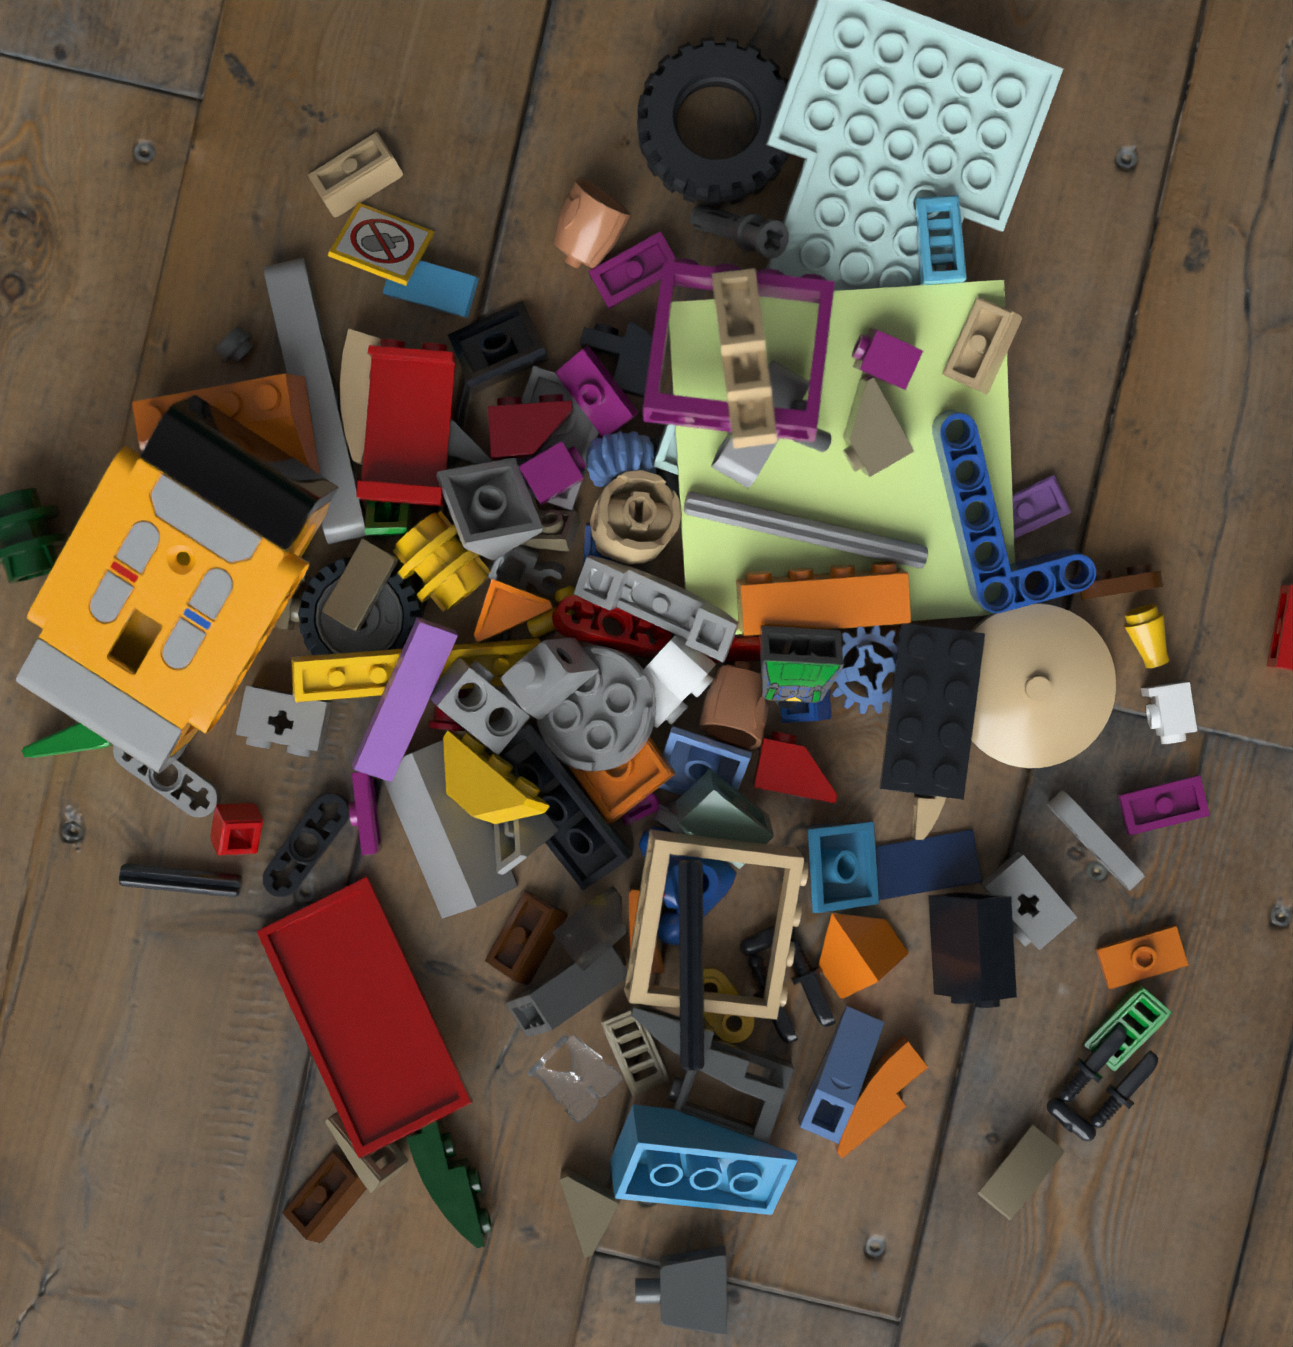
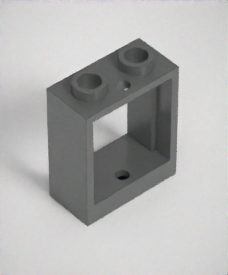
M713 1035L711 1044L749 1056L751 1063L771 1069L769 1079L783 1083L785 1096L794 1071L792 1062L739 1043L724 1041L719 1036ZM685 1070L682 1079L674 1078L667 1098L668 1101L674 1102L672 1105L673 1110L768 1144L781 1105L778 1106L761 1099L754 1122L750 1124L687 1101L697 1070Z

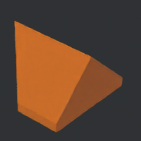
M491 579L474 632L476 642L481 643L523 624L535 616L554 609L553 604L549 600Z
M831 913L818 966L838 996L843 999L879 982L909 952L886 919Z

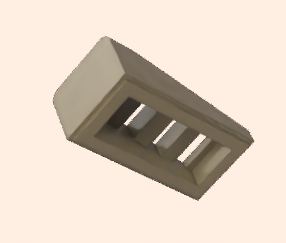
M632 1006L601 1018V1025L632 1095H635L669 1081L670 1077L652 1034L631 1016ZM636 1021L637 1029L617 1036L615 1029ZM640 1036L643 1037L645 1043L623 1051L621 1044ZM649 1051L650 1058L629 1065L628 1058ZM655 1065L657 1073L637 1081L635 1080L633 1073Z
M338 1112L331 1115L325 1121L358 1177L370 1193H373L396 1176L409 1161L395 1142L376 1150L371 1156L366 1155L358 1158ZM380 1160H382L383 1164L385 1165L382 1169H380L376 1164Z

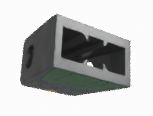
M761 626L760 668L762 697L766 700H774L779 707L784 709L793 708L798 702L817 703L822 701L844 665L841 630Z

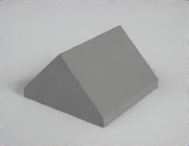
M516 458L437 472L436 477L440 487H442L444 498L464 548L493 561L542 532L543 526Z

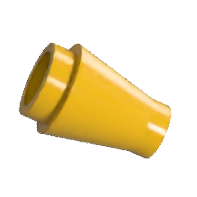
M1156 604L1140 606L1126 612L1124 615L1127 622L1124 624V627L1140 653L1145 667L1155 668L1168 663L1170 659L1167 653L1164 613L1158 611Z

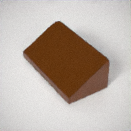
M524 890L485 962L515 982L526 985L530 984L567 919L568 914L533 893Z
M333 1150L282 1213L306 1240L322 1243L367 1188L358 1177L349 1160L337 1150Z

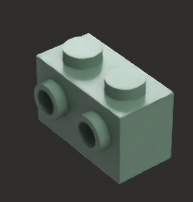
M711 769L676 801L678 825L685 834L767 844L774 837L770 816ZM731 862L738 869H740L744 864H746L739 862Z

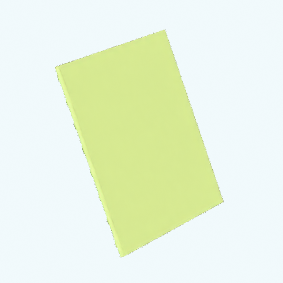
M1004 280L834 291L817 428L831 434V444L825 452H820L796 443L791 439L780 438L761 472L749 488L711 467L712 461L728 432L675 425L679 498L682 513L681 531L685 590L710 602L738 621L736 580L747 579L746 573L771 571L772 577L788 576V570L794 568H813V574L830 573V567L835 565H854L855 571L871 570L872 563L890 562L687 515L684 512L686 496L688 492H695L924 545L928 548V557L923 568L896 563V568H902L909 573L911 621L990 615L992 612L979 606L970 594L932 435V425L934 419L946 410H955L969 415L975 421L1009 564L1015 563L1007 353L988 394H984L942 375L977 297L1005 308ZM759 296L768 365L772 360H775L810 381L819 303ZM715 299L672 302L669 336L673 395L728 401ZM870 328H873L923 350V353L906 390L874 377L914 452L869 477L861 469L856 472L852 469L843 452L845 448L849 447L843 435L859 379L865 375L872 376L853 367L856 358L852 357V351L859 336L862 333L867 335ZM808 390L803 398L805 400H807ZM955 419L947 425L946 436L949 441L958 440L963 433V424L959 419ZM965 460L957 466L955 474L959 482H964L971 477L973 473L972 463L969 460ZM974 501L967 506L965 517L968 522H974L979 519L982 514V505L980 501ZM983 542L977 546L975 550L977 562H983L990 557L992 552L990 542ZM993 582L986 587L984 592L986 602L994 601L1000 596V583ZM739 625L735 635L742 634L739 630Z

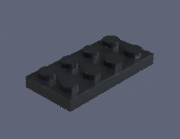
M908 623L900 624L879 789L964 800L985 633Z

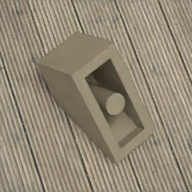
M869 375L860 378L843 435L849 447L845 448L843 452L855 472L861 469L864 474L871 477L913 453L914 449L875 378Z

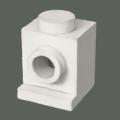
M1181 681L1141 688L1142 696L1151 698V704L1146 705L1147 721L1150 729H1156V735L1161 737V744L1186 741L1185 733L1197 732L1190 682Z

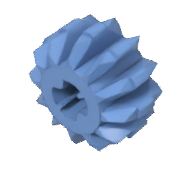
M620 431L618 434L613 435L606 433L604 438H596L592 441L591 446L587 448V471H589L590 479L593 480L595 486L606 488L612 480L626 471L644 470L656 474V467L653 466L656 451H654V446L650 442L649 436L638 435L635 431L631 433H622Z

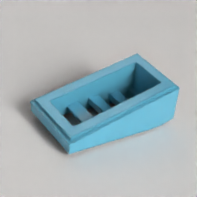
M959 195L916 198L920 285L964 282L966 280V267ZM949 211L950 218L927 220V213ZM950 229L951 235L929 237V230ZM951 247V253L931 255L930 248ZM952 264L951 271L932 272V266Z

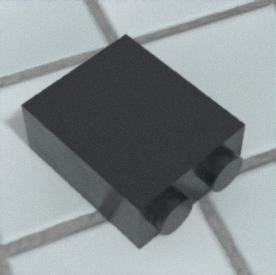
M963 891L928 895L934 994L951 997V1003L953 1004L975 1002V1007L977 1008L999 1007L1001 999L1017 997L1011 896Z

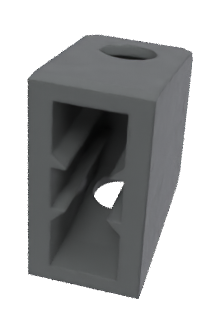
M725 1246L710 1247L661 1257L660 1278H635L636 1304L660 1303L661 1324L665 1326L715 1334H727Z

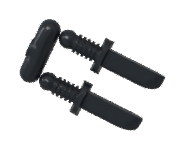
M775 925L743 939L740 943V951L744 955L751 956L748 959V966L752 970V975L754 974L753 978H756V985L759 986L758 989L760 991L753 994L757 998H763L768 970L764 966L763 958L760 955L754 954L772 947ZM794 926L792 929L791 938L795 935L796 928ZM792 938L790 942H794L795 945L792 965L795 966L794 969L798 973V975L791 978L793 985L801 983L812 1011L821 1025L829 1027L836 1024L816 978L817 975L822 974L820 967L817 966L810 969L811 965L807 961L808 958L805 957L806 953L804 954L805 951L802 950L801 942L798 939ZM779 1006L777 1020L772 1019L778 1035L786 1043L797 1041L798 1038L785 1008Z
M1119 1024L1085 1061L1080 1058L1075 1061L1074 1064L1080 1070L1078 1069L1077 1073L1075 1072L1069 1079V1082H1066V1086L1060 1089L1059 1096L1061 1099L1051 1098L1047 1103V1111L1065 1129L1074 1133L1085 1142L1092 1141L1096 1136L1095 1127L1102 1128L1105 1126L1107 1120H1110L1122 1105H1125L1128 1109L1134 1105V1102L1129 1098L1153 1073L1158 1064L1159 1058L1150 1050L1116 1087L1110 1084L1105 1090L1111 1095L1108 1096L1106 1102L1104 1101L1098 1107V1111L1092 1114L1091 1123L1065 1103L1072 1101L1075 1095L1079 1094V1091H1082V1088L1091 1081L1090 1079L1099 1083L1103 1078L1098 1071L1117 1052L1127 1037V1031Z

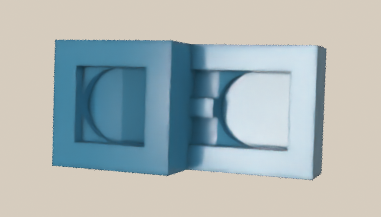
M420 261L406 286L386 279L382 294L390 298L423 305L435 311L468 318L479 278Z

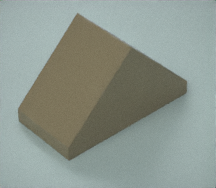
M569 1168L561 1170V1186L583 1256L587 1258L595 1252L620 1204V1199H615L612 1190Z

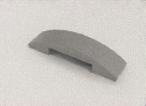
M592 555L586 557L574 591L575 595L611 611L617 607L687 639L686 646L722 662L726 660L739 625L737 620L720 608L673 583L633 567Z

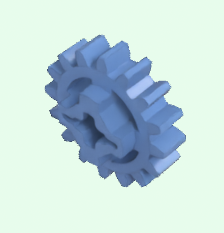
M878 625L872 627L870 634H866L863 627H856V637L854 638L846 632L841 634L842 640L845 643L842 646L843 659L853 646L856 647L857 654L850 666L842 668L834 681L837 687L831 693L833 697L842 694L846 696L843 704L845 708L848 709L854 702H857L859 713L865 714L868 705H872L875 712L879 714L882 713L883 702L886 701L890 705L892 685L883 693L882 682L887 674L894 672L898 644L895 645L892 642L895 636L894 631L890 630L882 637L880 636V627ZM871 642L883 645L893 656L883 658L876 654ZM866 657H869L871 663L879 665V671L873 673L874 680L872 682H869L867 676L859 675L858 668L865 665L864 659ZM856 681L864 686L867 697H861L853 693L845 683Z

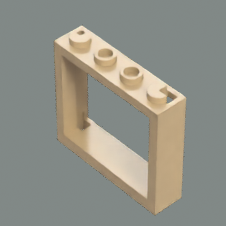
M650 830L624 987L628 1002L680 1009L679 988L649 985L670 854L785 868L763 998L704 991L705 1012L777 1020L779 1006L784 1007L787 1001L788 984L784 982L786 967H791L794 960L795 945L794 942L790 941L793 926L798 927L801 919L802 906L801 902H797L800 886H805L807 882L808 862H804L803 855L795 847Z

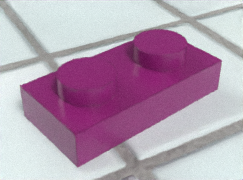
M660 231L588 271L607 308L610 310L660 282L663 261L673 262L676 258Z
M1200 775L1117 794L1126 834L1129 836L1210 816Z

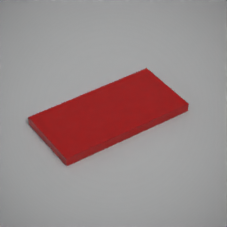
M365 877L256 931L358 1158H362L473 1103L472 1097L369 877Z

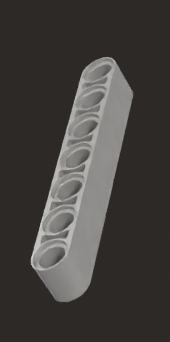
M304 257L264 266L266 285L287 374L304 376L306 379L323 498L330 502L327 514L322 521L326 541L328 544L368 536L365 534L366 513L363 500L356 498L358 478L345 437L340 400L307 261Z

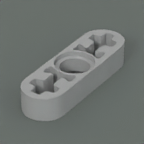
M115 745L113 746L114 758L119 765L190 816L204 817L210 815L215 811L216 804H220L221 795L218 787L178 758L172 763L178 770L177 781L171 786H164L157 780L154 770L148 767L147 773L142 771V767L145 766L143 763L135 758L128 760L126 752ZM188 775L193 779V781L187 784L188 787L197 792L204 788L208 791L206 799L210 802L209 806L201 805L195 808L192 805L195 798L187 791L181 792L180 797L175 794V791L185 784Z
M1061 790L1047 803L1051 811L1126 889L1130 891L1145 877L1139 868L1066 792Z

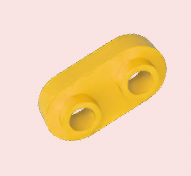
M704 967V984L707 982L716 984L718 987L716 993L740 995L723 971L715 967ZM704 1011L705 1019L724 1041L730 1043L742 1042L751 1035L754 1029V1017ZM730 1016H738L742 1020V1024L738 1029L733 1030L727 1027L726 1021Z

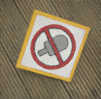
M358 202L329 250L328 256L406 286L430 244L435 231Z

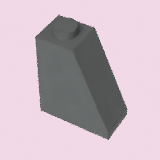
M609 941L594 945L514 996L505 1004L526 1037L552 1031L625 980L627 975L626 959L623 953L616 946L611 945Z

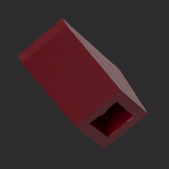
M563 394L539 396V403L522 404V397L498 398L497 406H488L491 457L494 460L536 457L574 413L572 400L564 401Z

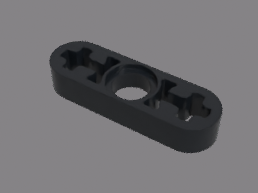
M327 793L316 799L265 869L263 885L268 893L282 898L290 896L299 889L350 818L349 802L344 796L338 793ZM335 801L340 805L337 812L341 815L339 821L334 818L328 821L323 830L330 832V835L326 838L321 830L308 825V822L312 818L314 823L318 824L325 815V811L321 808L322 804L330 805ZM309 833L316 837L318 850L313 856L305 857L298 853L295 844L299 835ZM288 852L294 861L306 865V868L302 871L299 866H296L288 877L293 882L291 887L285 884L278 888L274 884L277 877L273 872L274 870L280 872L288 866L291 860L283 857Z

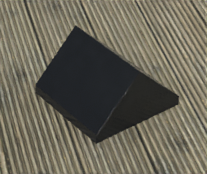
M523 301L448 334L465 378L474 394L549 360Z

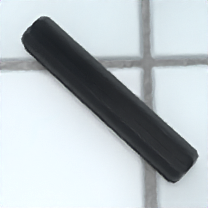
M126 863L121 865L119 884L125 887L237 897L241 893L242 877L238 874Z

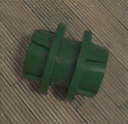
M26 488L0 495V565H3L8 583L10 584L50 574L59 558L56 549L66 545L68 541L66 533H50L47 521L58 517L60 512L56 505L42 506L36 488Z

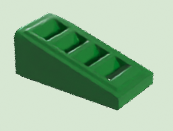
M77 723L26 745L21 751L24 758H36L113 746V744L81 723Z
M1136 982L1082 1044L1093 1052L1100 1044L1099 1041L1104 1036L1106 1037L1115 1025H1121L1131 1038L1126 1043H1123L1115 1056L1113 1055L1106 1063L1115 1072L1168 1019L1172 1012ZM1139 1001L1153 1012L1148 1018L1134 1007ZM1127 1013L1141 1024L1137 1031L1122 1019Z

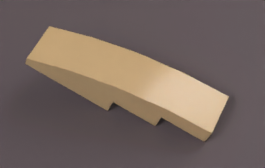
M755 268L712 274L733 447L741 448L777 443Z

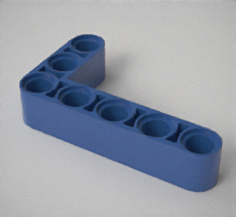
M946 410L940 413L934 419L932 435L973 600L989 612L1003 613L1089 588L1096 577L1094 562L1088 556L1072 549H1063L1009 564L977 425L969 415L955 410ZM959 419L963 424L962 436L956 441H949L946 436L947 425L951 421ZM969 460L973 466V473L968 480L959 482L955 474L956 468L961 462ZM974 501H980L982 505L981 516L974 522H968L965 517L967 506ZM983 542H990L992 546L990 557L983 562H977L975 559L977 546ZM1074 560H1079L1081 570L1078 576L1072 580H1067L1065 577L1066 566ZM1033 571H1039L1041 575L1039 586L1032 591H1026L1024 583L1026 577ZM993 582H999L1001 585L1000 596L994 601L986 602L984 598L986 587Z

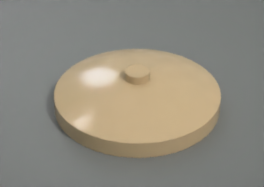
M1036 603L1003 613H991L970 630L971 632L985 633L971 740L980 750L1008 765L1023 768H1042L1060 764L1075 757L1089 747L1099 736L1113 709L1116 695V673L1108 647L1098 632L1087 621L1064 608L1047 603Z

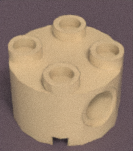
M644 470L626 471L612 480L603 490L593 506L590 518L592 537L597 551L602 556L610 557L614 561L627 565L643 564L656 559L677 532L682 516L680 500L675 491L671 492L670 488L665 485L666 481L659 475Z

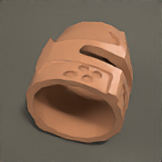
M580 177L575 180L558 213L559 218L553 243L567 255L564 262L577 269H579L581 263L591 268L597 267L618 242L631 213L604 190Z
M735 661L734 666L722 665L717 669L714 680L711 682L704 698L699 728L718 740L741 748L754 750L762 743L769 706L767 700L762 697L761 674L750 670V663Z

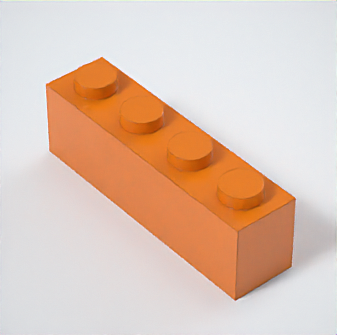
M896 562L872 563L871 570L855 571L854 565H835L830 567V573L813 574V568H794L788 570V576L772 577L771 571H754L746 573L747 579L736 580L739 630L744 636L760 635L761 626L839 629L911 623L909 573L902 568H896Z

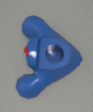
M654 826L643 832L638 843L642 856H646L649 831L671 832L668 828ZM670 854L663 901L667 908L676 910L664 913L659 919L657 937L664 944L679 945V862L685 859H697L703 864V918L727 894L734 883L737 872L728 862Z

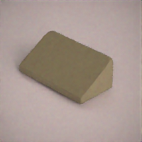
M362 539L322 612L355 632H359L399 559Z

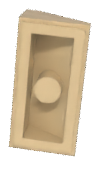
M375 132L308 174V177L333 217L342 215L356 206L358 202L361 203L403 176L402 170L378 132Z
M977 297L942 375L984 394H988L1022 321V316L1007 308Z

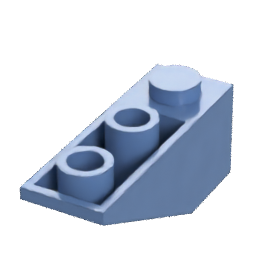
M846 1005L797 1117L801 1128L839 1144L858 1099L884 1026V1021Z

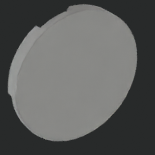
M589 646L583 647V649L598 667L599 671L542 720L537 719V723L544 742L558 760L580 770L605 771L627 763L644 747L654 726L656 699L649 677L633 658L613 648ZM567 657L562 659L566 663L570 664Z

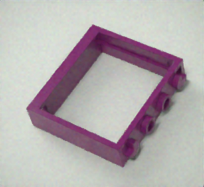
M686 258L675 259L673 262L663 261L643 406L644 422L732 432L728 401L660 393L674 286L714 291L712 274L741 270L740 267L728 263L718 264L716 267L703 266L694 260ZM761 269L756 272L759 296L819 303L806 411L773 407L777 438L815 442L835 281H828L825 277L817 274H804L801 277L786 276L776 269Z

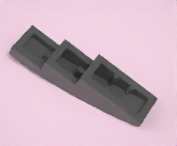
M633 1003L631 1016L664 1046L680 1056V1016ZM704 1024V1068L701 1071L741 1092L780 1106L785 1092L783 1083L748 1073L749 1056L711 1044L714 1028Z

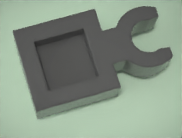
M521 544L493 560L489 567L491 573L488 575L490 579L525 591L527 584L531 583L535 585L541 594L553 597L558 584L550 582L546 576L561 579L565 567L555 561L544 563L537 561L540 551Z

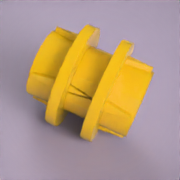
M440 511L438 514L437 512L432 513L407 532L395 544L393 552L404 564L398 572L403 580L417 573L426 584L418 592V599L424 602L431 597L442 611L446 609L448 611L482 585L489 578L488 574L491 571L479 558L481 555L463 547L458 539L459 534L455 524L452 525Z

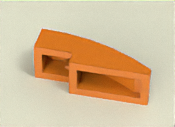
M905 1036L901 1037L888 1049L865 1076L855 1107L839 1144L834 1142L836 1152L841 1158L845 1157L907 1107L898 1092L929 1068Z

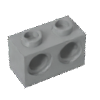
M458 657L435 685L430 699L438 708L499 755L530 716L520 707L506 686L500 691L490 683L494 675L476 660L470 666ZM474 683V689L468 697L458 698V692L464 684ZM504 707L503 716L498 721L489 723L491 712L496 708Z

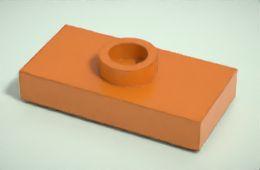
M1170 925L1095 948L1108 989L1189 966L1176 925Z

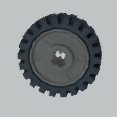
M352 557L342 558L325 566L308 583L309 586L303 592L301 598L303 602L301 607H299L298 617H300L299 629L304 638L303 642L312 655L403 649L416 618L423 619L421 601L417 597L418 592L409 578L403 580L399 576V569L396 566L370 611L371 616L366 619L368 626L365 628L361 627L359 632H355L322 612Z

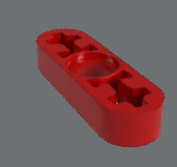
M577 595L565 597L552 614L553 625L563 636L574 637L580 641L613 648L645 658H654L672 637L670 631L617 607L610 611ZM570 609L574 610L575 617L580 619L576 624L571 622V615L566 614ZM592 615H595V618H594L593 621H592V620H589V618H590ZM603 619H615L621 626V635L613 636L608 634L603 628ZM647 630L652 631V638L657 640L654 644L649 643V636L644 634ZM634 633L635 635L630 639V634Z

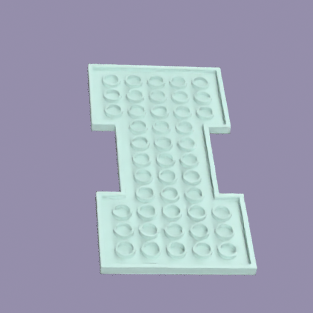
M817 0L766 142L768 146L805 159L782 222L789 232L788 245L780 256L769 259L766 269H776L786 276L801 277L804 274L821 275L828 281H835L834 291L920 285L915 200L922 197L959 195L961 225L965 218L989 228L1004 231L1063 68L884 0ZM949 211L927 213V220L950 218ZM950 229L928 231L929 237L951 235ZM951 247L930 248L931 255L951 253ZM947 265L932 266V272L945 271ZM666 424L653 460V466L678 475L675 425Z

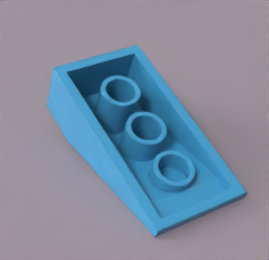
M633 1104L610 1159L615 1199L767 1215L773 1214L797 1163V1155L795 1153L673 1109Z

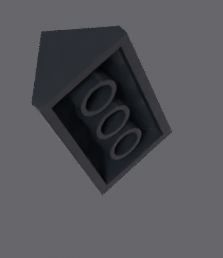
M530 723L519 731L498 756L513 766L510 773L516 778L521 776L540 789L538 796L549 805L545 814L559 830L545 843L584 891L631 858L633 850L612 823L606 821L568 767L558 760L544 742L541 733L535 725Z

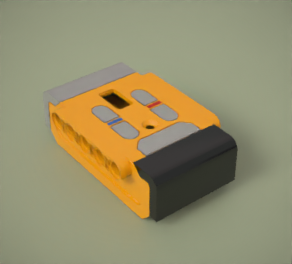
M197 395L174 403L160 419L141 454L125 446L118 452L108 467L28 612L27 619L43 630L23 664L16 682L158 774L161 773L182 755L188 742L191 741L198 730L208 734L222 716L309 567V562L301 557L325 518L330 501L339 487Z

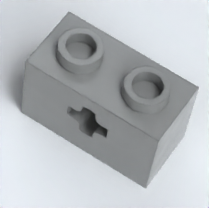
M248 685L244 691L236 735L247 737L245 743L247 745L270 749L271 742L287 745V753L310 757L312 750H323L332 701L295 702L293 693ZM286 711L287 719L294 722L293 727L284 729L282 733L280 732L281 725L274 723L276 716H282Z
M1018 851L980 883L987 891L986 894L1011 896L1014 922L1013 934L1024 947L1031 942L1037 949L1041 950L1077 919V916L1027 858ZM1022 894L1028 898L1034 896L1030 900L1033 909L1029 912L1022 908L1017 911L1021 905L1017 898Z

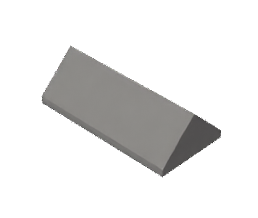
M443 740L404 756L392 782L384 779L383 781L442 919L478 907L518 887L512 870H509L504 875L496 871L495 838L492 823L472 817L446 794Z

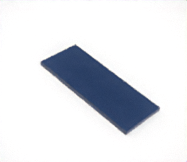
M973 829L926 837L924 840L914 839L875 846L879 900L982 882Z

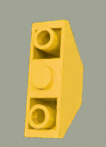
M450 731L446 732L443 737L446 794L472 817L493 824H499L542 814L547 811L549 805L538 796L540 789L529 780L521 776L516 778L510 773L513 766L509 762L495 754L490 756L484 751L487 746L469 732H466L464 736Z

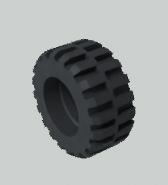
M714 37L701 38V44L692 47L690 42L679 46L677 54L672 57L667 54L658 62L657 71L655 73L650 72L644 83V92L639 98L637 120L639 145L642 155H645L649 170L654 177L658 176L663 181V186L671 193L677 191L683 194V200L694 204L696 200L707 201L708 206H719L720 202L730 201L731 205L743 202L744 197L750 194L756 196L765 189V185L770 180L774 181L790 154L766 145L788 79L787 77H781L779 74L780 67L772 58L766 61L761 57V49L752 44L749 45L748 49L738 46V39L726 37V43H714ZM707 87H724L741 94L751 104L756 119L755 133L749 145L741 153L726 159H708L695 154L685 146L678 132L677 117L684 100L692 93Z

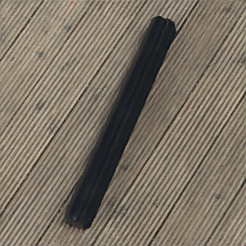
M685 859L679 862L680 1064L684 1070L690 1071L704 1068L703 864L697 859Z

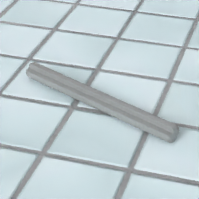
M688 492L684 503V512L690 516L911 567L923 568L928 557V548L924 545L695 492Z

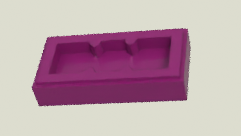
M589 346L579 351L555 372L603 438L606 433L613 435L639 413Z
M356 771L352 773L355 801L349 802L351 825L358 826L362 856L377 854L382 849L374 777Z

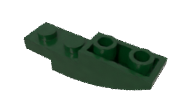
M441 1119L407 1135L406 1138L413 1161L422 1182L445 1218L465 1239L476 1248L484 1247L488 1238L487 1233L492 1232V1223L487 1207L480 1208L477 1193L482 1192V1183L477 1167L471 1169L468 1158L456 1161L451 1160V1157L456 1156L455 1142L451 1132H444Z

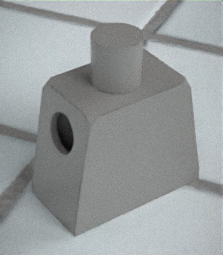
M576 638L552 639L539 643L502 675L501 680L526 713L542 720L597 673L599 669ZM567 657L570 664L566 663L562 659Z

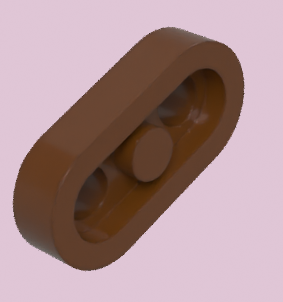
M1151 564L1126 567L1127 576L1111 578L1110 570L1096 572L1092 585L1080 591L1081 600L1163 587L1161 570L1152 572Z

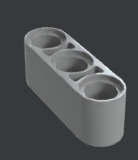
M772 360L768 365L773 407L790 409V405L794 400L804 398L809 388V380ZM728 432L712 461L711 467L749 488L761 472L777 443L734 448L732 432Z

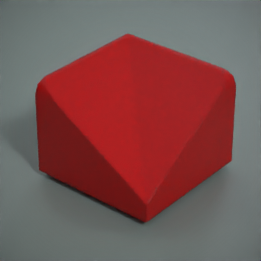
M216 804L210 840L217 855L258 853L264 819L256 804Z

